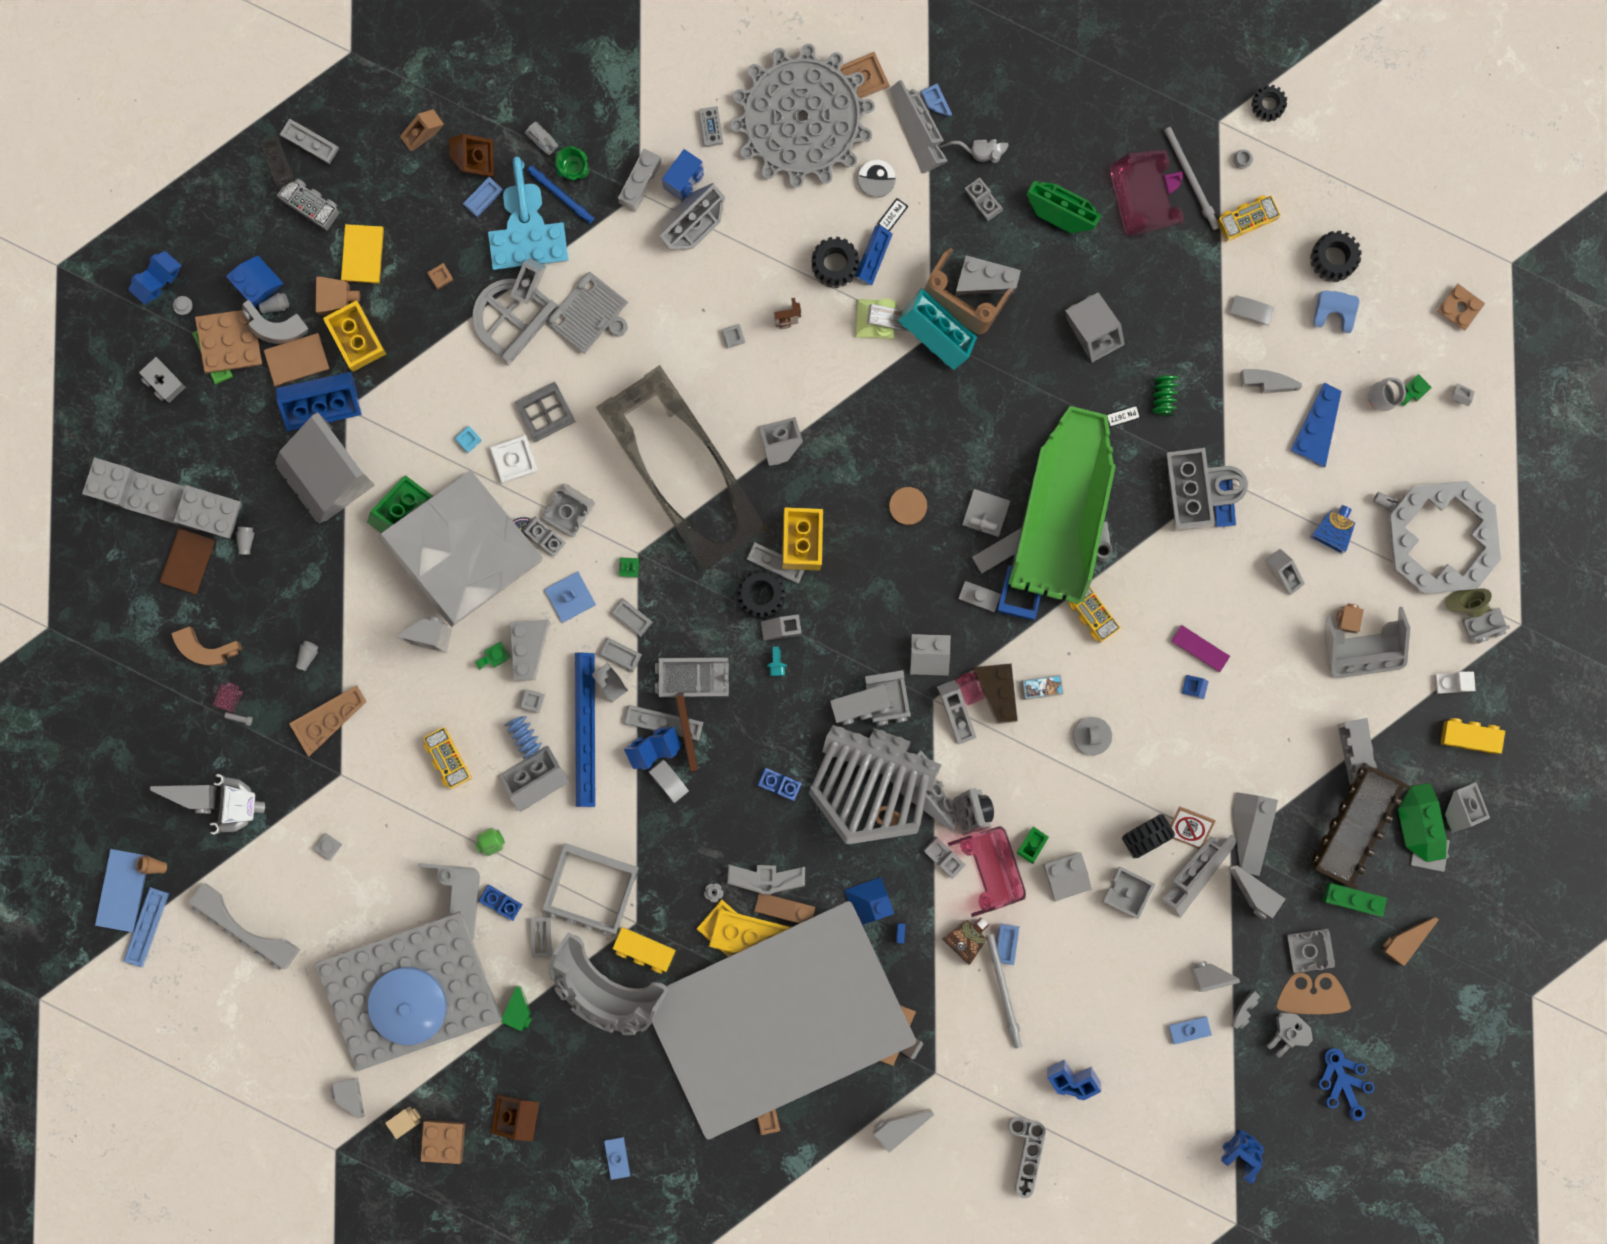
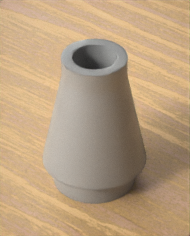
M277 293L264 302L259 303L262 314L285 311L289 307L288 299L284 293Z
M237 527V532L235 533L239 550L238 554H250L255 532H253L252 527Z
M304 641L303 645H300L295 667L306 671L318 653V646Z

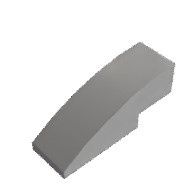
M1243 369L1240 372L1241 388L1260 386L1261 394L1299 391L1302 388V383L1280 373L1260 369Z

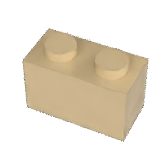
M408 1107L385 1124L394 1137L398 1139L420 1124L421 1121L419 1119L421 1116L415 1108Z

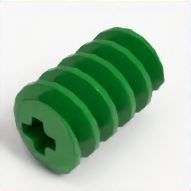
M1161 375L1155 378V383L1158 385L1154 386V390L1157 391L1153 395L1157 399L1153 401V405L1156 406L1152 410L1154 414L1161 416L1176 415L1171 413V410L1177 409L1176 406L1172 405V403L1177 402V399L1172 398V395L1178 394L1177 391L1173 390V388L1178 387V384L1173 383L1174 380L1179 379L1178 376Z

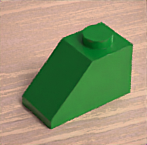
M517 985L501 1022L519 1031H523L524 1028L528 1029L532 1021L530 1017L531 1010L522 987Z

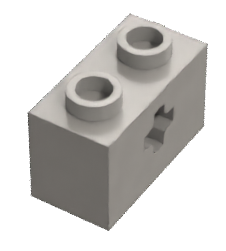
M157 357L139 372L143 376L141 380L148 387H154L156 390L154 394L161 401L165 399L170 403L186 388ZM160 378L164 381L163 384H160L158 381Z

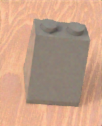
M1099 293L1090 295L1085 300L1065 310L1067 321L1091 362L1125 345L1121 324Z

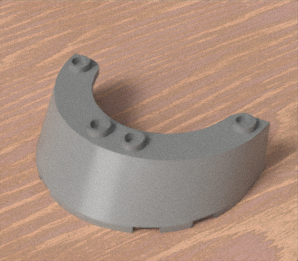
M569 932L553 952L549 964L550 980L554 981L556 985L554 990L561 1000H566L572 1006L571 1010L583 1020L610 1033H613L614 1030L620 1031L623 1035H635L638 1031L644 1032L652 1023L670 990L664 984L653 982L649 986L640 989L627 988L612 982L591 964L581 938Z

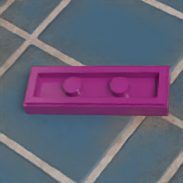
M1183 625L1180 626L1171 640L1172 643L1219 673L1230 658V655Z

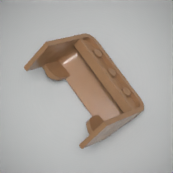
M950 248L944 252L929 276L924 290L966 328L975 334H984L988 331L1014 289L1010 288L1007 290L996 307L990 303H982L977 309H974L945 290L948 278L941 269L953 252V249Z

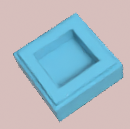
M470 426L455 437V440L467 453L482 441Z

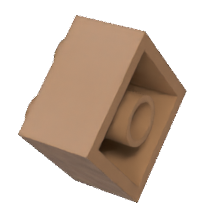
M435 1120L424 1121L421 1162L461 1164L463 1162L466 1123Z

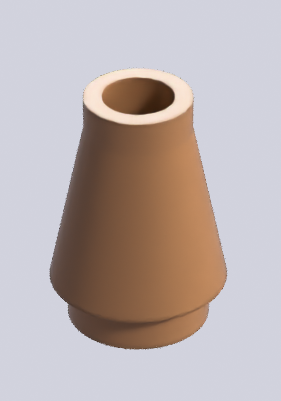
M144 855L138 858L136 870L141 874H164L167 870V863Z

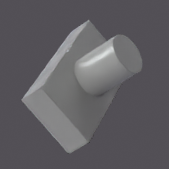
M965 581L958 600L995 612L1001 594Z

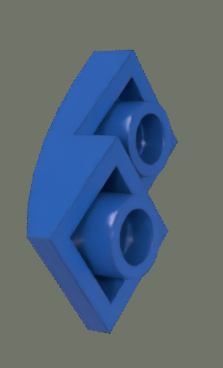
M765 767L757 783L758 786L793 801L802 784Z
M489 884L478 900L480 903L514 921L523 905Z

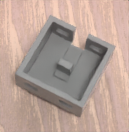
M1118 867L1112 880L1115 882L1113 888H1108L1102 902L1139 919L1155 884L1122 867Z

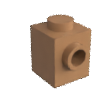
M1350 603L1347 606L1341 607V610H1338L1336 615V621H1339L1337 629L1355 634L1360 632L1364 609H1360L1359 605Z

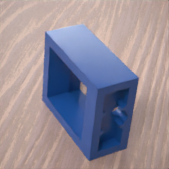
M1008 566L997 612L1034 621L1041 594L1035 593L1032 610L1004 604L1012 567Z

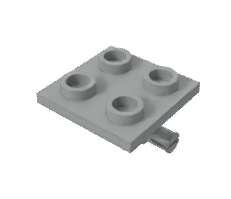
M974 489L962 526L999 537L1010 500Z

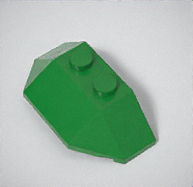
M1034 181L1027 192V196L1038 217L1070 233L1095 229L1102 216L1088 200L1055 183H1039Z
M1430 783L1411 786L1397 809L1405 847L1426 862L1446 859L1447 839L1436 794Z

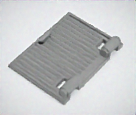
M591 272L583 276L577 283V287L562 305L556 308L548 317L546 323L584 354L628 304V301ZM589 281L595 284L590 291L585 288ZM561 315L565 320L561 325H558L555 321Z

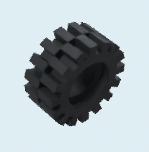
M1265 85L1264 88L1261 87L1255 93L1251 107H1253V113L1256 112L1255 116L1257 118L1260 116L1262 121L1267 119V122H1270L1272 119L1275 121L1278 117L1282 116L1287 107V96H1284V91H1280V87L1275 88V85H1271V87ZM1265 97L1275 99L1276 107L1274 109L1268 110L1264 108L1262 101Z

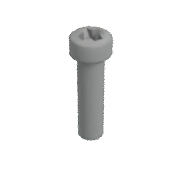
M229 712L225 713V718L245 723L246 726H251L253 718L250 716L243 717Z

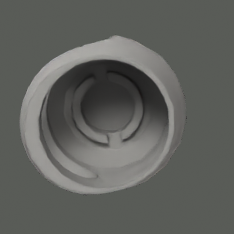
M1398 378L1383 379L1370 387L1368 401L1376 410L1389 411L1403 402L1406 396L1405 385ZM1388 381L1394 382L1399 388V398L1395 402L1394 392L1387 383Z

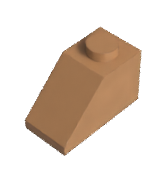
M434 109L419 113L400 137L408 149L413 151L435 136L444 123Z

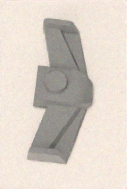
M728 864L727 884L760 894L771 895L775 892L805 886V867L776 873V866L757 865V872Z

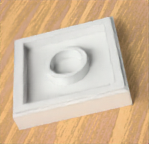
M526 435L490 447L502 484L538 472Z

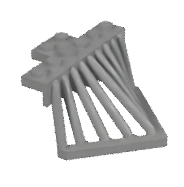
M833 725L826 736L822 751L826 754L810 787L809 795L846 844L917 834L921 824L926 792L932 791L942 764L907 752L911 741L891 735L883 730L874 729L870 738H867L859 733H853ZM837 757L822 793L819 789L832 758ZM848 761L849 763L832 804H830L828 799L843 763ZM859 765L860 768L839 817L837 814L838 807L856 766ZM868 769L872 771L848 829L845 825L864 776ZM881 773L883 777L866 826L863 831H856L874 784ZM891 778H894L895 782L881 828L873 829L887 786ZM905 782L907 787L898 824L889 826L902 783ZM916 786L919 788L914 820L913 823L906 824L914 787Z

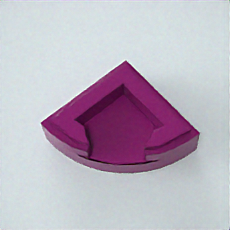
M1182 171L1163 176L1167 195L1179 188L1183 178Z

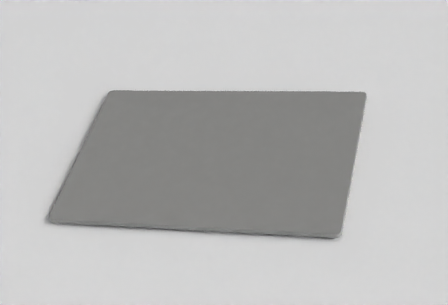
M850 901L666 986L670 990L652 1021L706 1139L716 1137L916 1044V1038Z

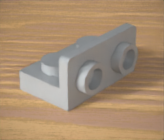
M1500 608L1486 612L1480 617H1472L1462 621L1470 643L1476 641L1479 644L1488 641V636L1494 634L1496 638L1506 634L1505 630L1510 629V626L1505 623Z

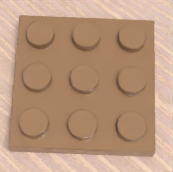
M243 310L195 317L205 374L262 366L258 337L247 328L251 320L248 321L242 314Z

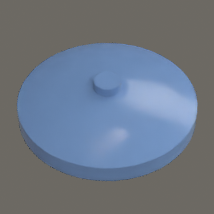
M399 967L388 971L375 983L368 999V1012L373 1026L383 1037L397 1044L415 1045L430 1039L439 1030L446 1017L447 1000L442 986L431 974L415 967Z

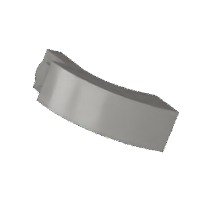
M250 300L242 305V314L248 321L251 320L247 328L252 334L263 341L285 344L297 340L308 333V327L298 314L284 322L272 323L265 320L259 314Z

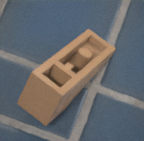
M760 893L755 907V912L797 923L813 918L815 907Z
M1431 917L1394 935L1392 938L1388 937L1383 944L1384 949L1382 952L1400 966H1405L1439 919Z

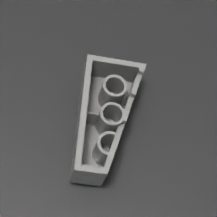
M1368 718L1337 724L1350 785L1354 783L1356 773L1363 766L1364 762L1377 768L1373 756Z

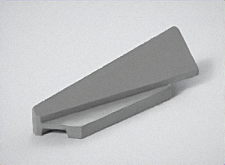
M899 80L890 88L920 171L924 174L947 162L946 157L938 147L944 140L919 93L914 89L909 91L904 86L903 81Z

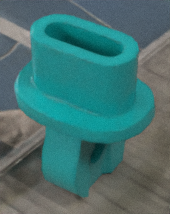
M773 647V663L767 665L770 668V676H785L787 664L781 663L779 647Z

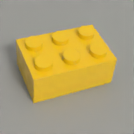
M357 300L323 318L352 372L386 355Z
M784 508L782 569L820 571L822 566L823 509Z

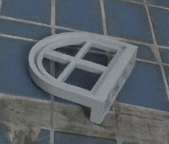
M503 279L486 287L478 296L473 308V325L480 340L509 365L547 323L548 317L554 310L558 308V305L553 300L548 299L536 289L532 298L543 307L527 325L511 313L519 304V300H515L506 309L492 297L500 291L513 289L516 279ZM487 302L503 314L488 333L483 324V311ZM506 318L522 330L507 349L491 337L493 332Z

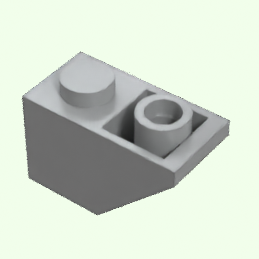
M799 615L778 617L761 622L764 641L802 636Z

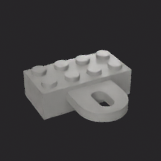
M1205 448L1166 453L1175 531L1212 527L1215 524L1213 507L1235 504L1245 496L1248 488L1245 474L1234 466L1208 468ZM1235 479L1240 484L1236 490L1222 491L1219 488V483L1225 480Z

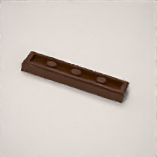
M684 692L676 694V702L689 768L691 771L698 770V762Z

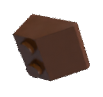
M497 1094L491 1134L513 1140L533 1141L539 1102Z

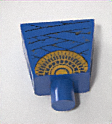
M1341 505L1338 513L1334 511L1328 512L1310 538L1341 554L1345 553L1355 526V522L1348 519L1352 509Z

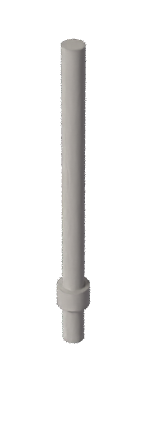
M1168 127L1164 132L1203 209L1202 213L1208 219L1213 231L1217 230L1220 226L1214 216L1215 211L1212 206H1209L1172 128Z
M987 934L986 938L1009 1024L1007 1026L1008 1032L1012 1036L1014 1047L1020 1048L1022 1047L1019 1036L1020 1028L1015 1020L994 934Z

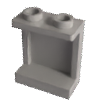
M903 670L865 676L866 689L884 684L889 685L895 706L890 708L889 713L879 715V712L872 714V723H877V726L887 725L889 720H896V723L905 722L907 717H911Z

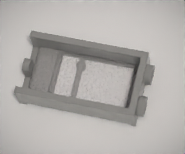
M659 658V663H655V674H659V682H655V694H659V698H676V694L684 692L685 698L729 697L728 658Z

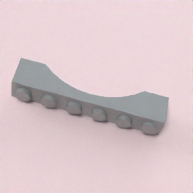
M206 883L201 884L189 901L193 905L192 909L200 915L202 913L206 914L208 921L216 926L218 924L223 926L225 933L232 937L235 935L240 938L239 942L247 948L251 946L256 950L254 952L256 955L263 959L265 957L272 961L270 964L278 970L281 968L287 969L300 951L298 947L286 939L263 938L243 929L229 914L222 894Z

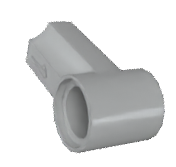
M1104 522L1099 548H1106L1108 554L1102 556L1097 553L1096 558L1102 562L1107 561L1112 553L1107 522Z

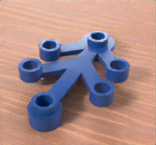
M1329 1049L1325 1054L1327 1067L1323 1077L1318 1082V1086L1323 1090H1328L1331 1087L1330 1078L1334 1069L1338 1077L1330 1096L1326 1099V1105L1330 1108H1336L1339 1104V1094L1343 1088L1350 1105L1348 1111L1350 1118L1360 1121L1365 1117V1109L1358 1105L1350 1084L1361 1088L1368 1094L1372 1093L1375 1087L1372 1082H1364L1345 1074L1342 1066L1353 1069L1358 1075H1364L1367 1072V1067L1362 1063H1355L1345 1059L1343 1052L1339 1049ZM1333 1055L1338 1056V1060L1336 1062L1332 1061ZM1360 1065H1362L1364 1068L1363 1072L1361 1073L1357 1071V1068ZM1324 1080L1328 1082V1085L1325 1088L1321 1085L1322 1081ZM1366 1084L1371 1085V1089L1369 1091L1365 1090ZM1332 1098L1335 1099V1105L1333 1106L1329 1104V1100ZM1357 1109L1361 1111V1115L1359 1117L1355 1116V1111Z

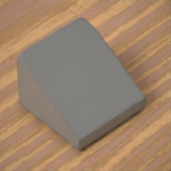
M916 1038L915 1045L901 1052L909 1058L915 1059L923 1042Z

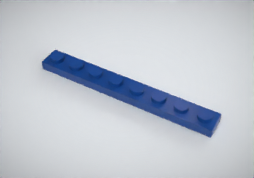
M584 652L575 653L576 807H595V679L592 676L595 672V653Z

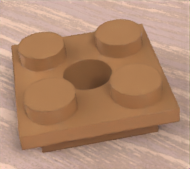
M1457 283L1437 311L1465 331L1485 303ZM1457 303L1465 306L1464 312H1459L1456 309Z

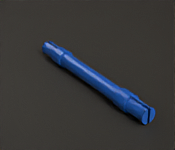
M532 165L528 168L527 172L573 209L579 217H582L589 224L594 221L595 218L581 205L579 206L547 179L542 172H539Z

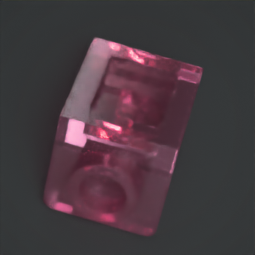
M965 673L956 679L967 706L985 699L979 680L974 673Z

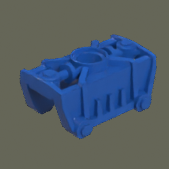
M1240 1130L1229 1142L1227 1141L1223 1144L1222 1147L1225 1152L1221 1157V1162L1229 1166L1241 1155L1240 1157L1246 1161L1244 1179L1251 1184L1256 1180V1174L1262 1167L1264 1147L1254 1136Z

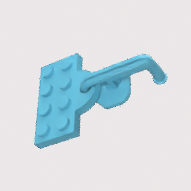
M519 157L513 158L516 186L506 188L503 193L505 209L512 214L507 222V229L488 232L493 270L522 267L523 262L529 258L541 264L569 261L564 223L544 224L543 218L537 212L542 205L541 190L535 184L524 185L522 169L525 164Z

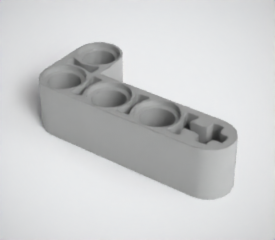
M1013 1117L1008 1122L1010 1132L1016 1136L1025 1137L1015 1182V1191L1021 1198H1028L1034 1191L1046 1129L1039 1121ZM1015 1121L1022 1122V1129L1020 1131L1012 1129ZM1035 1125L1041 1126V1133L1037 1136L1031 1133V1129ZM1030 1145L1037 1146V1152L1034 1155H1030L1027 1152V1148ZM1026 1164L1033 1165L1032 1173L1025 1174L1023 1167ZM1021 1176L1031 1179V1181L1027 1180L1026 1186L1029 1190H1025L1024 1193L1019 1189L1020 1186H1024L1025 1182L1024 1179H1021Z

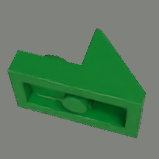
M1033 826L1016 851V854L1033 864L1049 836Z

